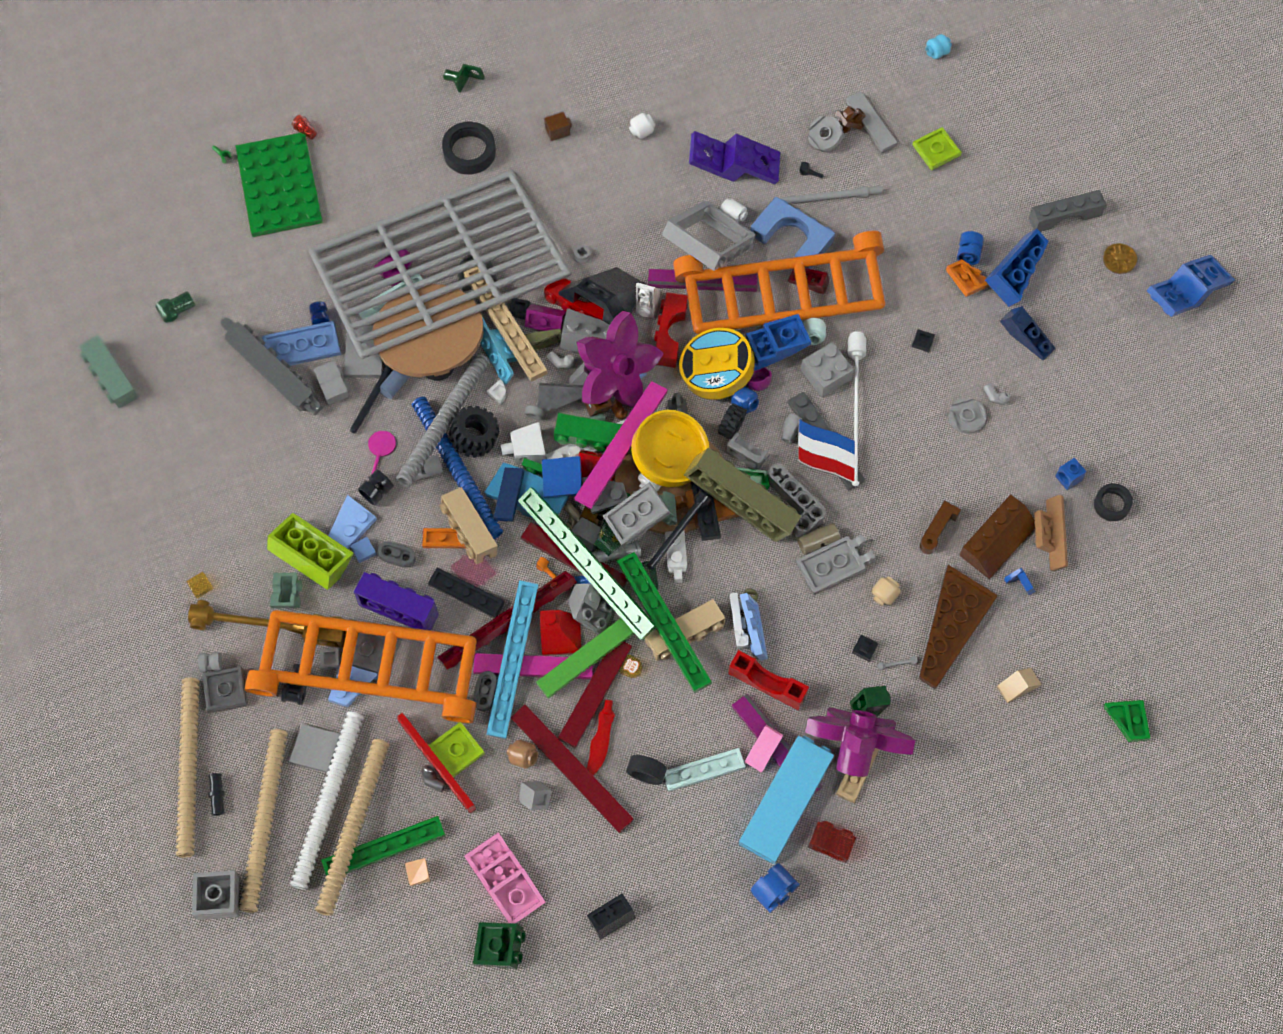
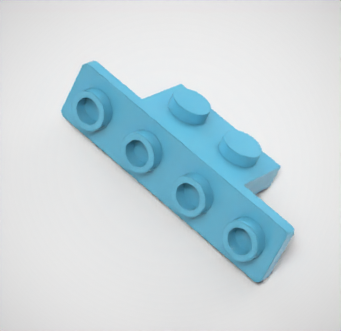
M483 319L481 346L485 350L499 378L504 384H508L514 375L509 362H515L517 359L498 329L489 330Z

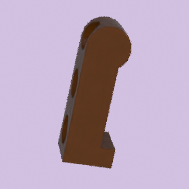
M944 500L921 539L920 550L924 554L935 552L939 537L950 519L956 522L961 512L960 508Z

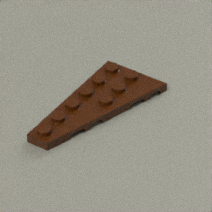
M947 565L919 675V680L935 690L998 596L950 565Z

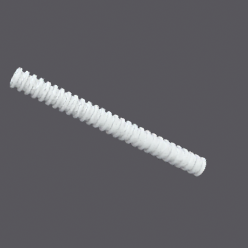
M347 712V718L344 719L346 723L342 725L344 729L340 731L342 735L338 737L340 741L336 743L338 747L334 749L336 753L332 755L334 759L330 761L332 765L328 767L330 771L326 773L328 777L324 779L326 783L322 785L324 789L320 791L322 795L318 797L320 801L316 803L318 807L314 809L316 813L312 815L314 819L310 821L312 825L308 827L310 831L306 833L308 837L304 839L306 843L302 845L304 849L300 851L302 855L298 857L300 861L296 863L298 867L294 869L293 881H290V885L297 889H308L307 883H310L309 877H312L311 871L314 870L315 859L319 856L317 853L321 850L319 846L323 844L321 840L325 838L323 834L327 832L325 828L329 826L327 822L331 820L329 816L333 814L331 810L335 808L333 804L337 802L335 798L339 795L337 792L341 789L339 786L342 785L341 780L344 779L343 774L346 773L345 768L348 767L347 762L350 761L351 750H354L353 744H356L355 738H358L357 733L360 732L359 727L362 726L361 721L364 720V717L357 712Z

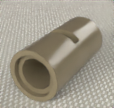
M834 523L797 537L799 548L804 555L820 549L821 546L825 547L840 540L838 529Z

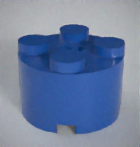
M780 863L771 867L767 871L768 874L764 877L761 876L750 890L753 896L769 913H772L779 904L780 906L785 904L790 898L788 894L790 892L793 893L800 886L797 880Z

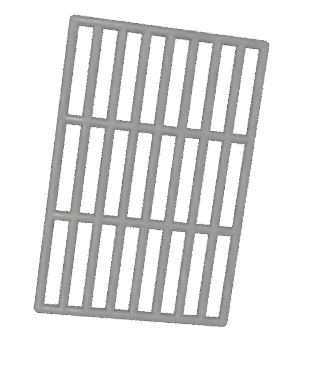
M512 170L322 243L309 250L361 359L541 288L571 274ZM506 179H510L512 182L509 186L455 207L451 203L452 200ZM513 191H517L519 195L516 198L462 219L457 214ZM523 203L526 209L470 231H466L464 225ZM442 204L447 209L389 233L385 229L388 225ZM530 215L533 219L531 222L473 244L471 240L474 236ZM449 216L453 220L452 223L394 245L391 241L393 238ZM535 227L540 232L484 256H480L477 251ZM454 229H458L460 235L400 258L398 254L400 250ZM376 230L381 235L322 259L318 255L319 252ZM541 240H544L547 244L545 247L490 269H487L484 264ZM462 241L467 246L410 270H406L404 266L406 263ZM383 242L387 247L330 271H326L324 265ZM551 252L554 256V259L494 282L491 277ZM470 253L474 259L416 283H413L410 278ZM391 255L394 260L335 284H332L330 280L332 277ZM556 265H559L562 270L503 295L498 290L501 287ZM478 266L480 273L420 296L417 291ZM396 267L400 274L341 297L336 292ZM482 279H485L487 283L484 287L429 309H426L424 305L427 301ZM402 280L406 284V287L345 310L342 305ZM489 292H492L494 296L491 300L434 323L430 317ZM408 293L413 298L410 301L351 323L349 319L350 316ZM415 306L420 311L359 337L355 332L357 329ZM421 319H424L426 323L424 327L364 350L362 346L364 342Z

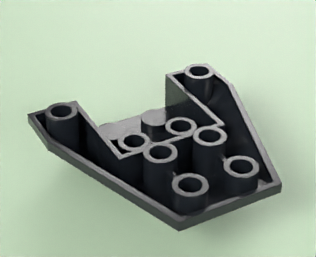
M615 267L572 282L560 290L558 295L572 303L581 296L604 309L602 321L610 325L620 312L625 311L632 314L636 306V284H646Z

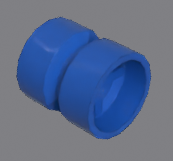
M975 231L963 232L960 237L957 260H964L970 265L978 264L981 259V249L984 242L983 235Z

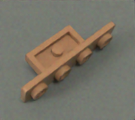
M1062 495L1046 500L1047 512L1042 510L1034 512L1036 548L1049 553L1050 570L1052 571L1068 566L1064 497Z

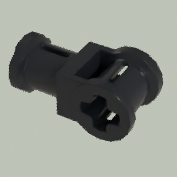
M294 664V672L299 673L300 664ZM286 683L282 691L281 701H292L302 706L306 697L307 686Z

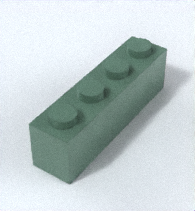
M99 335L79 345L82 351L80 353L81 358L85 364L87 362L90 363L91 366L88 367L94 377H99L100 380L97 383L102 390L106 389L108 391L106 397L111 404L115 403L119 409L138 398L133 387Z

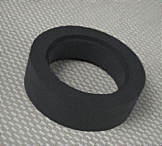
M465 121L455 124L447 130L442 140V150L446 164L453 171L460 174L472 175L480 173L493 163L496 156L495 140L492 132L485 125L478 122ZM474 136L481 139L486 144V148L479 157L464 160L452 152L453 145L463 137Z

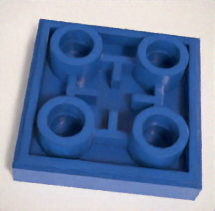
M580 456L542 460L544 498L575 496L582 487Z

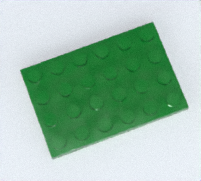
M305 132L235 145L252 237L323 223Z

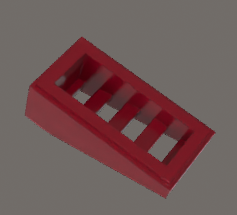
M805 268L806 275L808 276L809 290L824 294L830 281L828 273ZM792 269L788 282L797 285L794 269Z

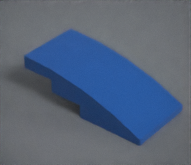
M799 314L765 323L763 329L746 333V339L755 357L754 371L779 362L811 345V340Z

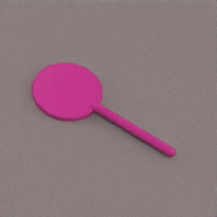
M375 432L368 440L370 452L376 455L372 473L377 469L380 457L391 454L396 447L395 437L390 432Z

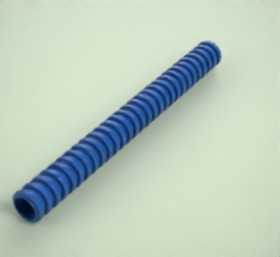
M418 397L411 405L427 431L436 415L427 398ZM445 432L440 442H438L436 449L441 454L446 467L449 468V472L452 473L451 475L454 481L457 482V486L463 488L493 539H496L502 535L503 529L500 528V524L497 523L498 521L494 520L492 510L489 509V505L486 504L487 502L481 491L478 490V486L475 485L476 483L472 476H470V472L467 471V467L461 457H459V453L456 452L457 450L452 446L453 443L450 442L448 434Z

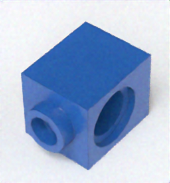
M1074 457L1059 467L1055 477L1066 490H1069L1083 480L1087 471Z

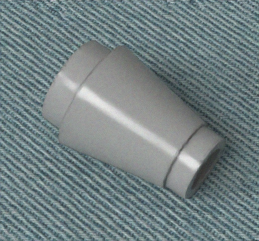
M788 414V417L785 418L782 434L784 442H793L799 432V419L803 420L801 417Z

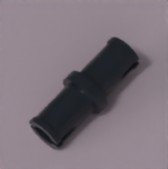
M212 773L208 775L210 783L208 797L211 798V815L220 816L225 814L223 804L225 791L222 790V774Z

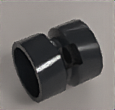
M377 469L368 477L369 481H364L357 489L362 497L374 506L383 498L382 494H387L394 487L391 480Z

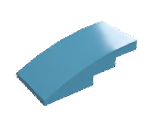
M503 462L485 490V495L498 500L504 468L518 467ZM524 470L519 499L530 487H533L559 515L570 496L544 498L543 478ZM518 501L516 510H519L522 515L533 518Z

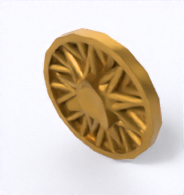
M1116 243L1108 246L1104 251L1103 262L1110 271L1125 274L1132 271L1136 266L1137 255L1130 246Z

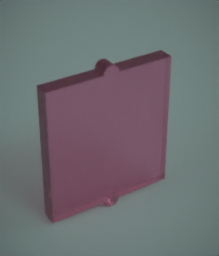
M462 555L460 560L451 565V568L460 579L476 587L481 584L484 585L487 580L496 575V572L484 557L483 562L476 565L473 558L470 559L468 555Z

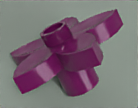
M622 311L613 319L607 330L606 339L592 336L585 337L576 342L584 365L590 371L584 382L582 402L600 404L614 396L621 404L634 407L642 396L643 383L639 375L652 370L659 363L664 353L653 345L638 342L637 323L630 312Z
M832 707L827 709L826 716L809 717L805 733L816 737L842 741L836 769L844 774L857 777L868 776L875 748L892 753L913 755L916 741L911 736L895 730L896 722L894 720L876 718V715L867 711L853 710L850 713Z

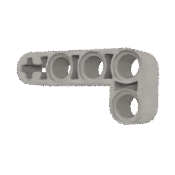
M778 464L771 466L768 474L770 486L801 515L793 529L794 535L799 537L820 527L824 522L826 513L824 506L783 466ZM792 487L794 490L788 491L786 488ZM805 500L807 504H801L799 501ZM818 513L820 517H814L812 514ZM805 525L807 528L800 529L798 526Z

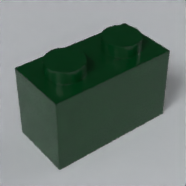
M886 685L863 688L850 701L851 710L867 711L876 715L877 718L891 705V695L887 691Z

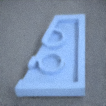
M347 495L328 536L347 549H350V545L355 543L377 520L376 516Z

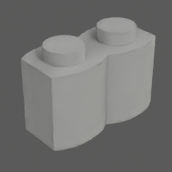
M335 361L313 369L328 405L349 397L348 391H350L347 380H342L341 376L344 375L340 365L336 366Z

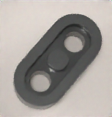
M389 541L381 543L378 547V555L384 562L407 568L416 561L415 553L410 547ZM387 551H391L390 555H385ZM406 556L410 557L407 561L403 560V558Z
M490 671L481 673L477 679L473 701L476 702V708L479 711H488L493 705L498 679ZM487 681H492L489 686H486ZM482 700H487L486 704H481Z

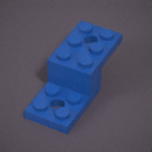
M1210 254L1182 264L1170 279L1151 285L1147 292L1163 308L1167 315L1173 317L1199 307L1213 291L1231 285L1235 279Z

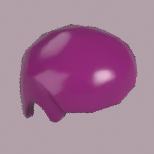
M766 367L754 371L746 386L754 391L767 389L772 381L771 371Z

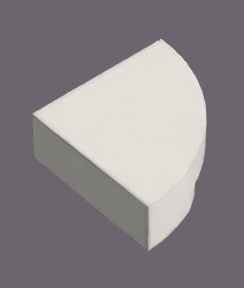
M501 379L487 390V394L499 405L503 403L506 397L505 386Z

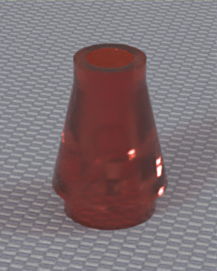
M301 114L297 115L291 123L294 130L304 134L310 140L314 139L318 133L308 119Z

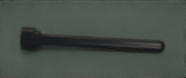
M386 364L384 365L383 373L350 428V432L353 434L357 433L379 395L381 384L393 371Z
M698 491L694 497L693 506L647 564L649 570L655 568L698 510L710 503L711 499Z

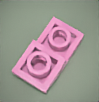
M766 725L746 758L745 763L763 772L772 754L778 747L783 734Z

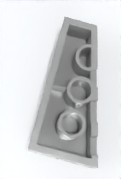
M567 308L560 349L578 352L576 342L585 337L593 336L606 339L607 330L610 325L600 319Z

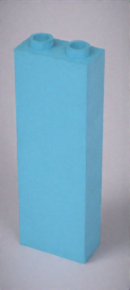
M798 736L739 840L740 846L774 865L834 758L829 748L813 744L814 741L806 736H803V738Z

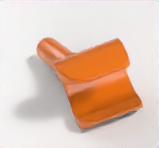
M540 557L536 564L537 569L547 573L552 579L557 577L547 567L549 561L544 557Z

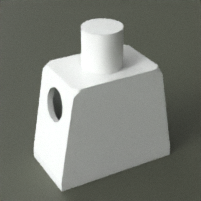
M539 422L511 431V442L501 444L502 454L514 453L516 463H522L524 458L538 463H542V460L546 459Z

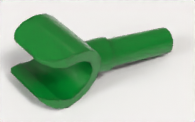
M215 145L212 146V149L221 156L222 163H227L224 158L225 156L232 159L229 151H221Z

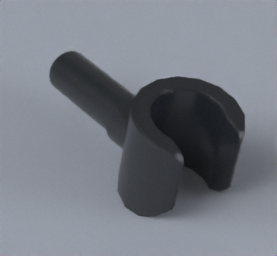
M801 162L799 172L802 176L810 174L821 179L823 178V174L809 169L810 164L808 162Z

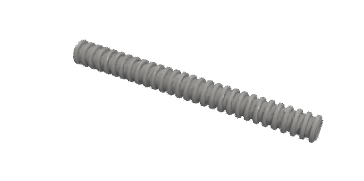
M476 354L469 367L461 376V379L450 393V396L439 410L428 430L411 453L408 461L405 462L402 470L396 476L397 481L401 485L410 487L412 482L415 481L432 451L435 450L438 442H440L449 425H451L456 413L460 411L476 383L487 369V366H489L490 361L486 356Z

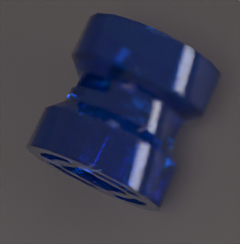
M317 301L309 305L312 325L330 321L329 315L326 313L328 309L325 302Z

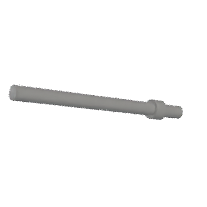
M862 186L859 189L780 197L779 199H783L788 204L853 196L868 197L871 194L882 193V187L868 188L867 186Z

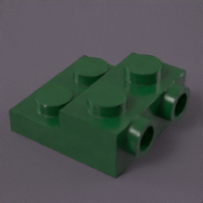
M479 922L473 965L497 967L499 969H518V964H521L523 961V953L520 951L521 943H524L526 939L523 927L514 923Z

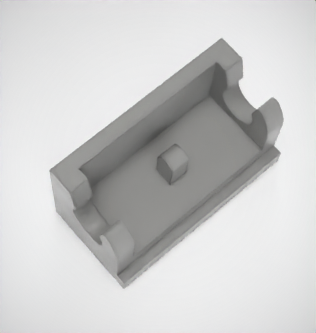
M736 433L727 444L726 453L753 469L759 470L769 457V451L760 450L742 439L739 433Z

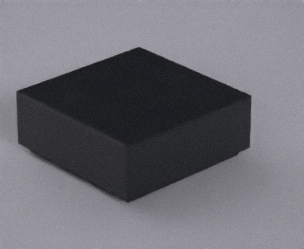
M513 298L509 308L512 316L525 319L530 301Z
M917 329L912 347L929 353L935 334Z

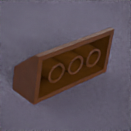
M1010 494L962 547L959 556L990 580L1035 529V520L1026 505Z

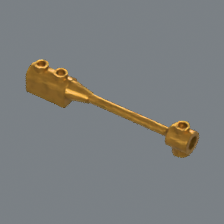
M198 600L197 604H191L188 612L190 627L196 630H205L206 625L209 626L214 620L268 627L269 619L215 613L213 607L209 606V602L205 600ZM333 616V618H341V619H343L342 617H339V616ZM281 623L280 628L301 634L305 642L308 626ZM320 628L316 645L344 648L347 631Z

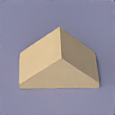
M1032 668L1016 671L997 685V688L1005 701L1009 703L1040 687L1042 684Z

